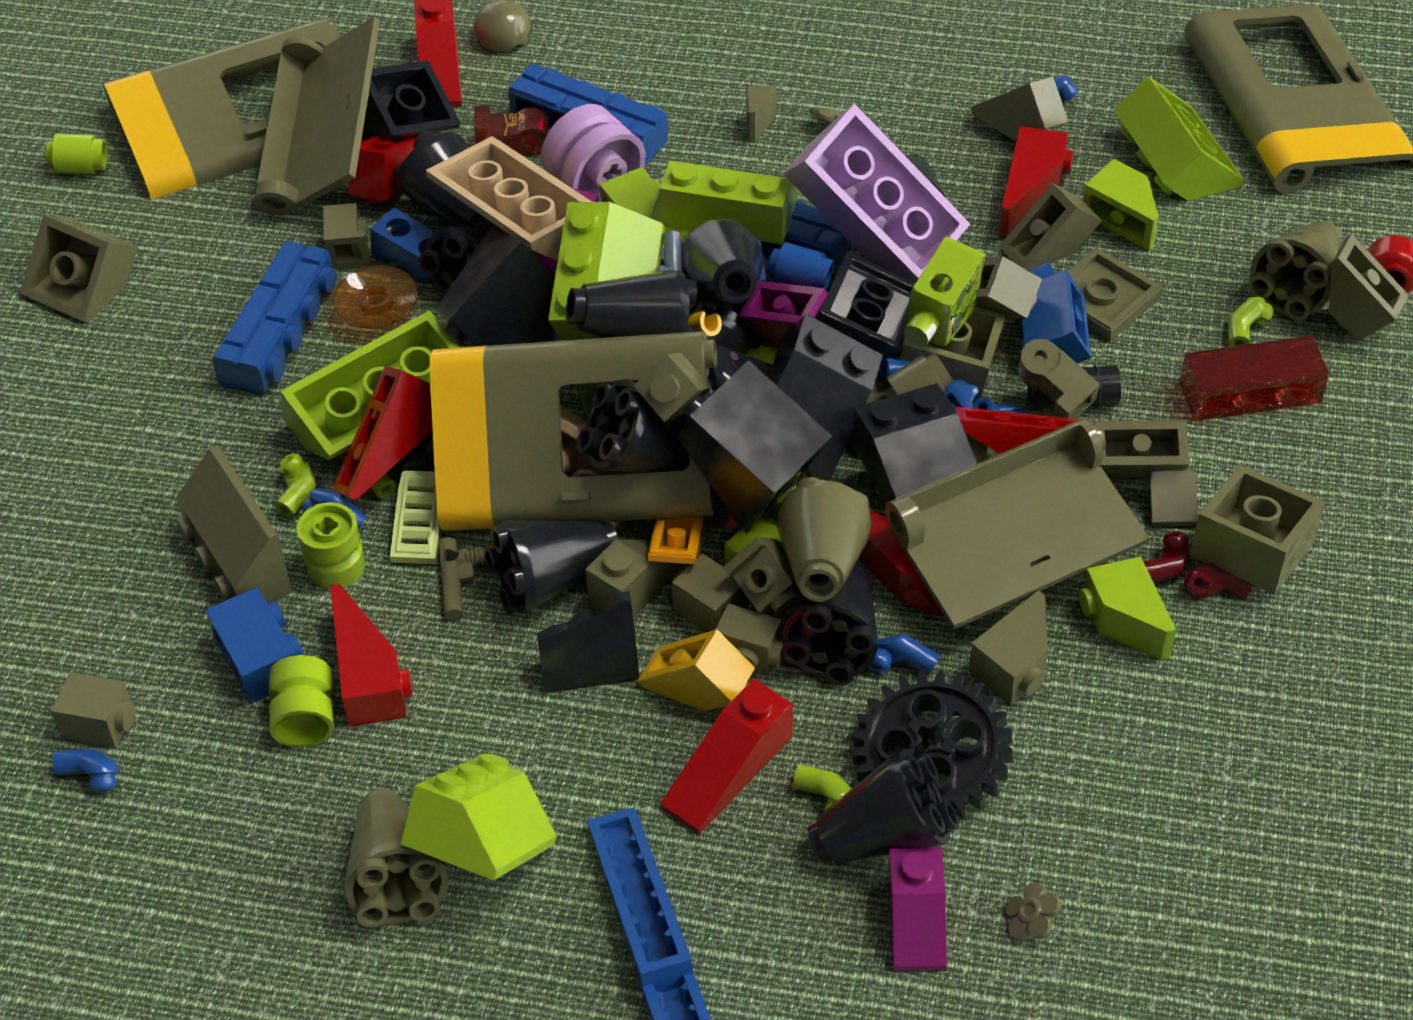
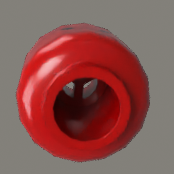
M1387 235L1377 239L1370 245L1368 252L1409 294L1413 290V241L1401 235Z

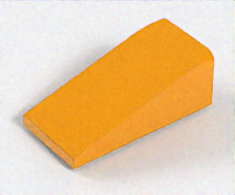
M704 517L656 519L648 561L696 564L703 543Z

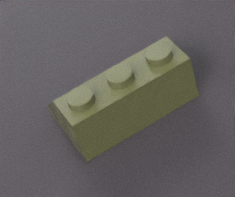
M216 445L209 448L176 497L181 516L175 518L181 535L187 543L195 541L198 546L194 548L197 559L206 573L214 571L217 576L213 579L214 584L223 601L256 587H259L267 603L293 593L278 534L220 447Z

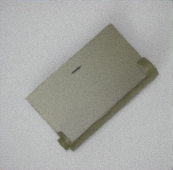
M376 17L369 19L325 47L302 35L288 38L283 42L254 197V204L260 211L270 215H288L355 178L380 20Z
M1080 419L885 504L886 519L894 537L953 630L1028 597L1038 590L1041 591L1086 571L1087 568L1097 566L1148 543L1150 537L1100 466L1106 441L1097 425L1091 424L1085 419Z

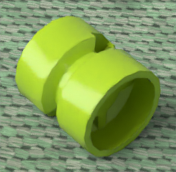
M332 502L317 504L307 509L300 516L296 529L308 577L314 584L325 589H330V585L340 584L343 588L353 584L361 577L366 566L355 514L350 508L340 503Z
M296 655L281 659L271 666L269 671V694L271 698L269 706V731L271 737L278 743L291 747H308L322 743L331 736L334 730L333 705L330 699L333 692L331 667L324 660L314 656Z

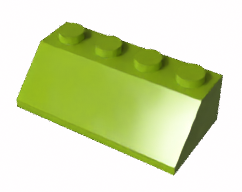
M429 310L281 390L282 419L307 451L331 460L349 450L385 366L405 371L430 383V354L432 350L459 348V346Z

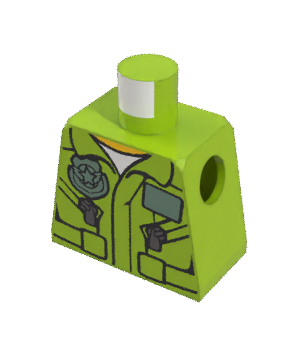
M945 236L912 289L906 328L904 329V335L909 342L920 347L926 346L929 341L939 346H947L975 310L985 253ZM951 280L952 288L946 292L945 286Z

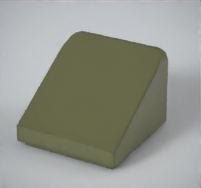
M773 85L748 86V89H746L747 140H749V143L756 142L776 117L777 89Z
M1151 471L1146 489L1151 527L1196 526L1198 507L1195 471Z

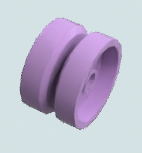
M586 104L573 108L562 116L550 129L542 145L540 161L546 172L573 189L597 194L598 202H601L599 184L637 168H644L646 152L643 142L623 126L609 111L601 105Z

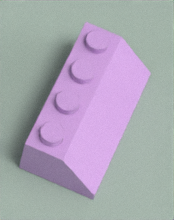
M855 103L810 142L783 173L869 262L914 283L919 279L945 236L957 241L970 225Z

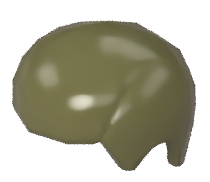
M511 0L489 1L479 10L474 21L476 39L483 48L496 53L510 51L517 47L518 44L526 45L529 33L533 31L525 8L518 2Z

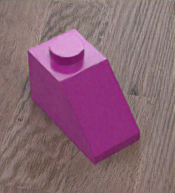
M759 281L754 293L747 299L738 316L762 345L778 349L781 338L805 314L813 318L817 317L828 293L824 288Z
M942 847L890 848L887 882L893 972L946 971V893Z

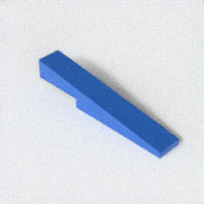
M632 807L587 820L588 830L650 1020H711L693 972L692 958L636 808Z

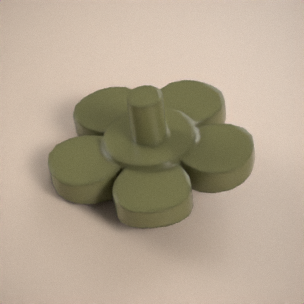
M810 107L809 113L826 120L824 130L842 114L840 111L831 108Z
M1031 883L1023 892L1024 899L1020 896H1014L1006 906V914L1013 918L1008 926V930L1017 940H1024L1028 937L1029 933L1036 939L1045 938L1052 929V924L1047 917H1054L1061 908L1058 897L1053 894H1046V888L1042 884Z

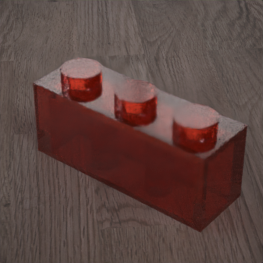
M1313 336L1185 353L1179 385L1193 420L1196 422L1321 404L1329 371Z

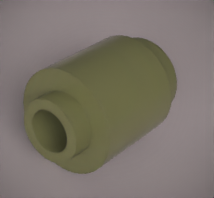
M934 352L926 358L923 355L919 356L886 377L891 386L884 389V392L889 398L938 383L945 394L947 393L945 388L954 382Z

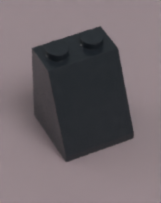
M491 226L436 309L447 320L442 327L459 343L467 339L473 346L539 342L552 328L548 319L555 275L521 241Z
M749 360L736 373L730 368L727 369L713 384L711 389L714 393L707 400L699 396L687 407L682 414V418L686 420V423L677 436L728 511L746 533L778 503V499L805 476L832 437L829 432Z

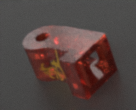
M490 105L474 106L476 144L493 136L523 157L540 154L542 145L549 132L548 117L542 110L537 108H525L518 113L491 114Z

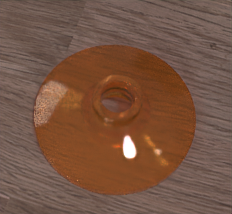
M384 265L368 266L353 271L338 283L333 294V304L337 315L346 323L364 329L384 328L400 322L412 312L418 299L417 287L411 276L398 268Z

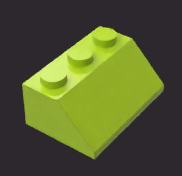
M1147 76L1114 109V112L1122 122L1119 126L1120 131L1129 141L1138 145L1140 149L1136 152L1137 156L1146 166L1156 171L1157 175L1154 177V181L1168 195L1175 192L1190 201L1239 188L1246 182L1194 108L1151 77Z
M669 161L659 187L660 220L666 227L692 230L705 221L732 219L740 222L745 228L750 230L759 241L783 245L800 191L788 178Z
M567 202L548 319L561 341L601 338L579 330L577 325L567 323L566 303L570 289L581 288L583 284L656 272V268L660 266L663 246V233L665 232L663 223L612 202Z
M481 754L472 760L461 763L450 770L439 773L437 776L415 785L400 844L488 879L496 880L554 846L557 835L525 772L509 767V761L501 756Z

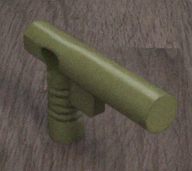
M446 537L439 541L444 614L447 620L457 621L463 617L461 583L474 581L473 567L475 565L478 567L479 565L484 566V564H487L484 548H479V550L477 548L474 550L470 549V551L466 549L464 552L463 550H458L457 541L454 538Z

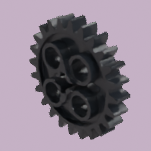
M923 670L918 672L916 684L911 685L903 675L899 676L900 689L896 692L886 685L881 686L883 701L880 702L873 698L867 699L868 711L871 715L858 714L856 718L858 728L861 730L853 731L851 734L853 746L857 747L851 751L853 765L859 766L856 769L858 782L862 781L891 757L886 754L887 751L894 747H903L912 751L916 756L927 753L933 760L938 773L948 777L944 782L935 785L942 800H947L951 803L961 820L966 819L965 805L969 803L982 811L984 809L982 793L997 797L999 791L995 780L1007 781L1009 777L1008 767L1005 764L1013 762V748L1008 746L1013 743L1012 729L1004 728L1007 725L1006 712H995L997 709L996 697L992 695L981 700L982 685L980 683L973 685L968 690L964 689V676L961 674L955 678L952 684L946 683L943 670H939L934 682L927 681ZM925 711H932L938 714L931 720L917 718L920 713ZM953 716H959L948 725V722ZM965 737L974 738L978 741L970 747H962L956 744L958 740Z

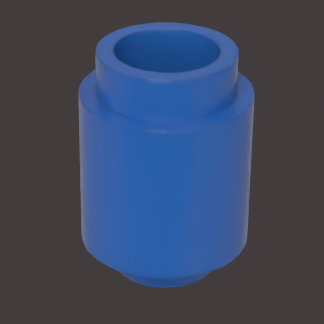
M787 242L783 244L781 250L776 248L773 250L768 264V273L773 274L774 283L824 288L825 291L828 289L834 269V260L825 258V253Z

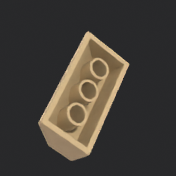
M493 136L426 170L427 178L512 237L521 241L531 250L557 261L567 202H592Z

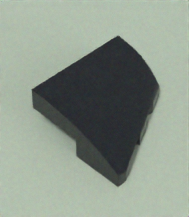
M630 591L615 595L616 605L603 612L593 615L589 609L575 614L566 623L555 624L537 633L545 693L639 679Z

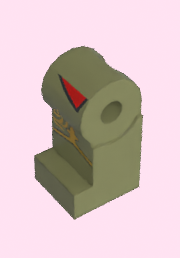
M1034 339L1023 347L1018 368L1019 377L1024 384L1030 388L1040 389L1055 403L1053 417L1076 419L1096 400L1100 383L1054 343L1046 339Z

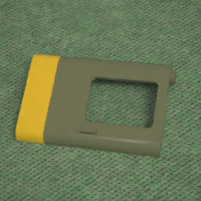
M1301 5L1208 11L1195 15L1187 23L1184 35L1278 192L1291 193L1304 187L1312 177L1315 167L1408 160L1413 167L1412 144L1323 9L1319 6ZM1301 26L1338 84L1284 88L1272 86L1237 30ZM1302 169L1297 178L1287 182L1291 170Z
M322 18L104 83L105 94L115 120L120 122L146 184L150 199H156L260 166L269 118L250 124L242 123L223 83L277 67L279 65L282 44L288 38L302 35L325 47L341 37L335 23L329 24L326 18Z
M705 331L432 350L430 354V389L436 504L441 530L492 529L498 522L506 520L598 521L601 523L715 516L713 488L690 455L689 466L682 471L568 477L563 470L559 398L560 390L567 385L610 383L622 379L639 381L667 354L682 353L707 382L709 368L717 366L715 340H707ZM708 392L702 396L705 400L708 399Z

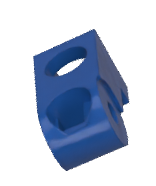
M393 208L370 228L371 256L384 264L391 260L405 268L417 280L428 282L431 278L421 268L419 257L425 251L426 243L434 233L403 212ZM390 226H391V234H389V233L387 232V229H388Z

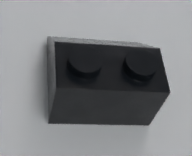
M429 60L373 68L363 132L391 140L421 135L426 131L439 132L459 128L461 122Z

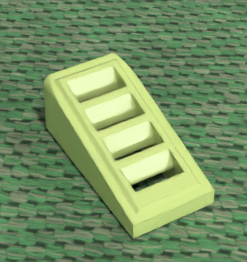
M403 471L398 488L390 561L391 563L436 564L439 541L441 540L443 530H441L437 516L435 472ZM411 507H425L432 509H411ZM408 524L430 525V527L408 526ZM405 539L428 540V544L405 543Z

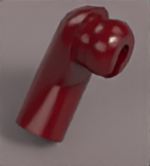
M1182 531L1168 532L1163 538L1165 547L1162 548L1159 557L1143 561L1153 583L1175 579L1184 572L1191 558L1189 555L1191 546L1188 545L1189 537L1186 533Z
M1212 563L1191 570L1184 579L1185 590L1194 598H1206L1226 591L1247 599L1253 586L1251 583L1226 572Z

